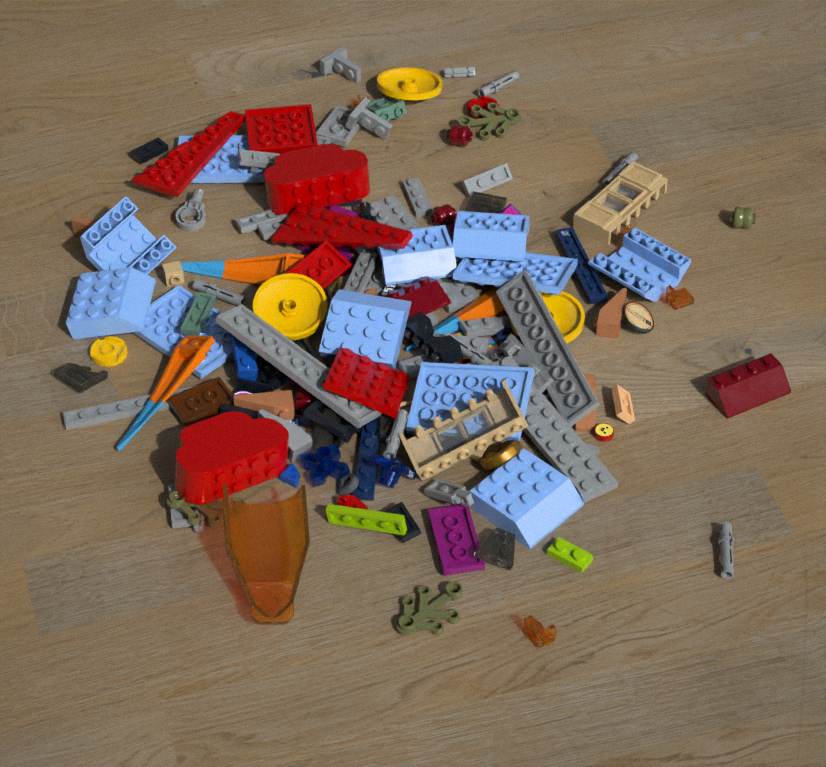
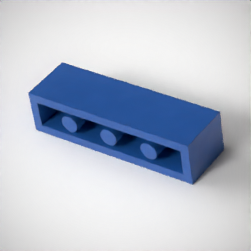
M229 333L236 379L238 377L256 381L258 369L255 351Z

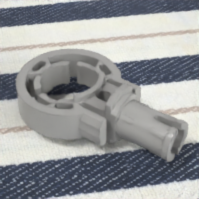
M198 188L194 189L189 204L188 201H185L184 206L180 207L176 212L177 226L183 231H198L206 223L205 204L201 203L204 196L202 189H199L198 194ZM186 216L198 217L197 221L194 220L192 222L183 219Z

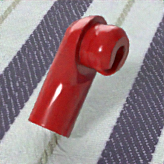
M341 495L338 497L337 502L341 506L368 509V506L355 495Z

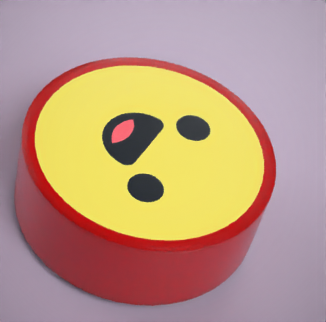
M600 423L595 426L594 436L602 442L610 441L614 436V428L608 423Z

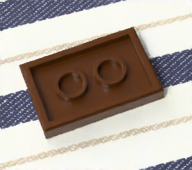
M217 377L168 398V403L187 427L220 413L223 403L234 406V395L221 378Z

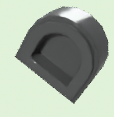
M352 473L340 478L339 494L348 495L352 493L359 484V478Z

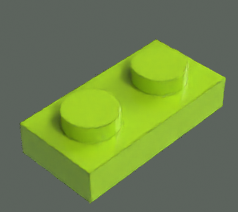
M560 537L547 549L548 556L580 573L593 561L591 553Z

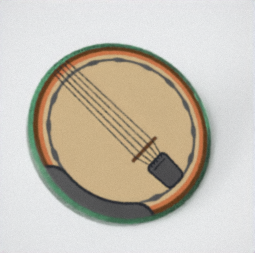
M629 301L623 306L622 315L630 328L641 334H647L652 331L654 319L645 306L635 301Z

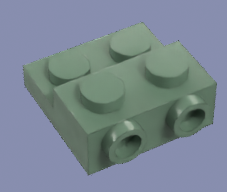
M390 96L373 100L368 107L369 111L385 121L399 119L404 114H407L405 102Z

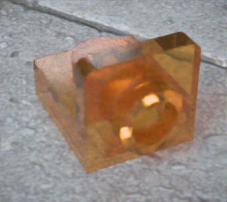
M671 285L667 286L665 300L674 310L694 304V297L685 287L675 291Z
M532 615L524 618L523 632L537 649L548 646L555 641L557 628L554 624L544 629L543 625L536 621Z

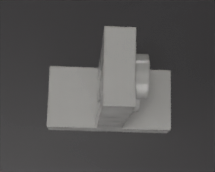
M342 46L320 60V73L326 76L332 71H336L355 83L361 81V67L348 60L347 48Z
M365 97L349 115L345 127L351 130L356 123H359L386 140L393 125L369 111L368 107L371 100Z

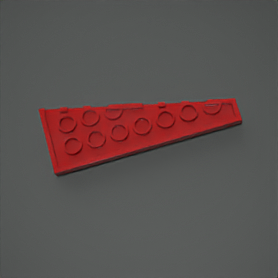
M233 111L228 112L219 118L215 125L207 126L203 133L194 135L191 141H185L170 151L166 158L157 160L155 162L156 165L150 169L145 168L143 170L144 173L138 177L134 176L133 183L178 197L246 121L245 115Z
M299 203L271 240L275 245H278V243H286L287 245L301 243L302 246H308L309 244L320 246L327 240L333 247L351 245L357 248L358 245H366L367 248L382 246L385 249H404L412 239L413 234L405 229Z

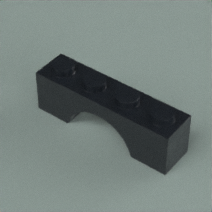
M419 312L407 319L404 332L405 337L408 340H412L417 348L420 347L427 356L432 357L435 363L453 364L464 358L460 343L451 335L443 337L433 336L434 329L431 319L423 312Z

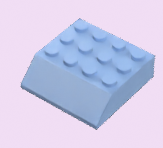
M132 267L80 274L66 320V325L72 338L81 339L143 331L156 280Z
M339 289L331 300L319 348L321 358L328 361L335 360L339 348L342 347L348 348L361 356H367L374 362L384 363L390 368L396 369L411 301Z
M524 448L514 458L503 464L470 490L475 502L470 508L529 549L584 505L568 477Z

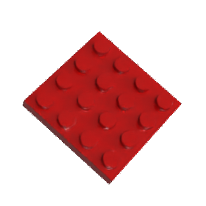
M311 104L245 110L249 150L279 154L318 145Z
M340 347L323 388L395 418L411 376H407L403 371L392 369L384 363L374 362L369 357L356 354L348 348Z

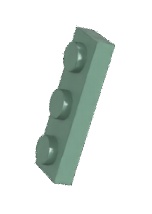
M198 292L180 327L181 334L200 335L217 301L216 295Z

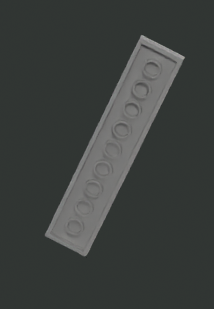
M395 196L370 203L372 221L373 216H376L377 221L381 224L405 230L422 228ZM453 276L436 279L451 300V304L444 307L448 313L463 309L480 297L469 282L462 283L459 280H453Z
M523 270L497 290L496 293L525 348L554 379L547 390L560 415L570 426H573L599 407L600 403L529 272Z
M241 304L217 315L215 322L262 356L266 361L270 362L279 371L286 374L322 403L341 415L353 426L360 428L382 415L379 411L324 389L323 385L330 369Z
M511 356L489 364L490 366L519 367ZM532 382L525 414V420L529 427L523 429V431L554 468L571 480L584 503L617 488L618 481Z

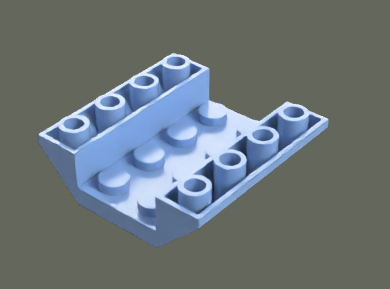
M124 197L80 236L86 258L99 271L132 267L148 275L177 247L165 235L157 240L134 216L138 208L127 197Z
M458 211L453 237L455 257H468L479 260L493 259L495 261H525L530 217L527 215Z
M445 225L408 230L412 232L413 237L404 249H385L382 246L373 247L374 251L379 252L382 261V275L386 285L416 282L424 276H429L433 279L452 277L456 269L454 247Z
M633 228L624 235L622 248L609 257L599 253L588 264L639 295L656 302L679 284L691 263V259L641 230Z

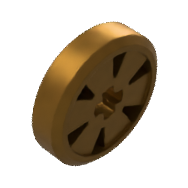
M507 440L484 454L480 464L484 470L495 469L514 458L521 451L522 447L518 440Z

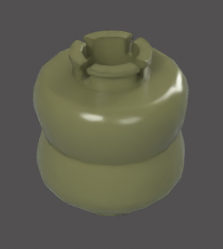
M737 206L734 212L731 211L730 222H733L734 228L750 229L751 224L755 225L756 213L753 214V210L750 207L742 208Z

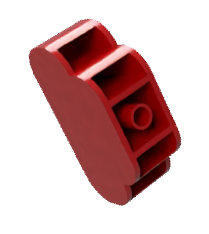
M321 144L284 152L276 157L275 165L267 168L264 172L267 206L273 213L278 215L291 214L299 203L323 208L359 200L370 193L369 168L366 155L358 150H343L334 144Z
M237 411L225 412L185 427L181 431L180 448L176 452L175 490L178 491V494L185 501L202 505L280 476L287 468L288 430L274 419H253L249 415Z

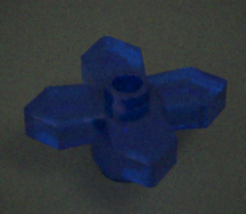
M337 445L322 446L317 449L315 454L308 452L300 455V462L303 468L312 470L309 473V480L313 487L324 485L328 475L340 480L343 476L350 474L347 463L339 461L341 452Z
M371 454L369 461L382 468L379 475V483L394 488L395 484H398L401 475L413 480L416 479L417 472L401 464L402 461L393 457L388 460L376 454Z

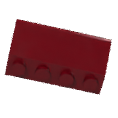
M429 276L421 277L415 283H407L403 285V288L391 290L387 295L383 296L411 301L408 318L419 312L427 315L451 304V300L439 282Z
M770 353L708 378L705 395L728 419L790 394L791 388L783 365Z

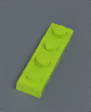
M328 504L325 509L329 524L405 535L407 531L404 515Z

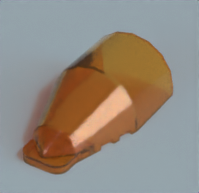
M223 485L222 502L226 553L250 606L251 618L260 625L287 624L294 616V598L310 544L305 485H301L295 495L285 500L266 504H250L233 500L228 496L227 485Z

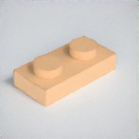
M617 384L612 388L615 415L618 419L631 424L635 421L630 393Z

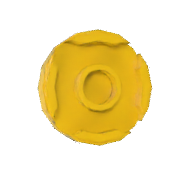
M107 336L103 340H96L91 345V360L100 366L110 367L118 365L126 359L128 354L127 345L118 337Z

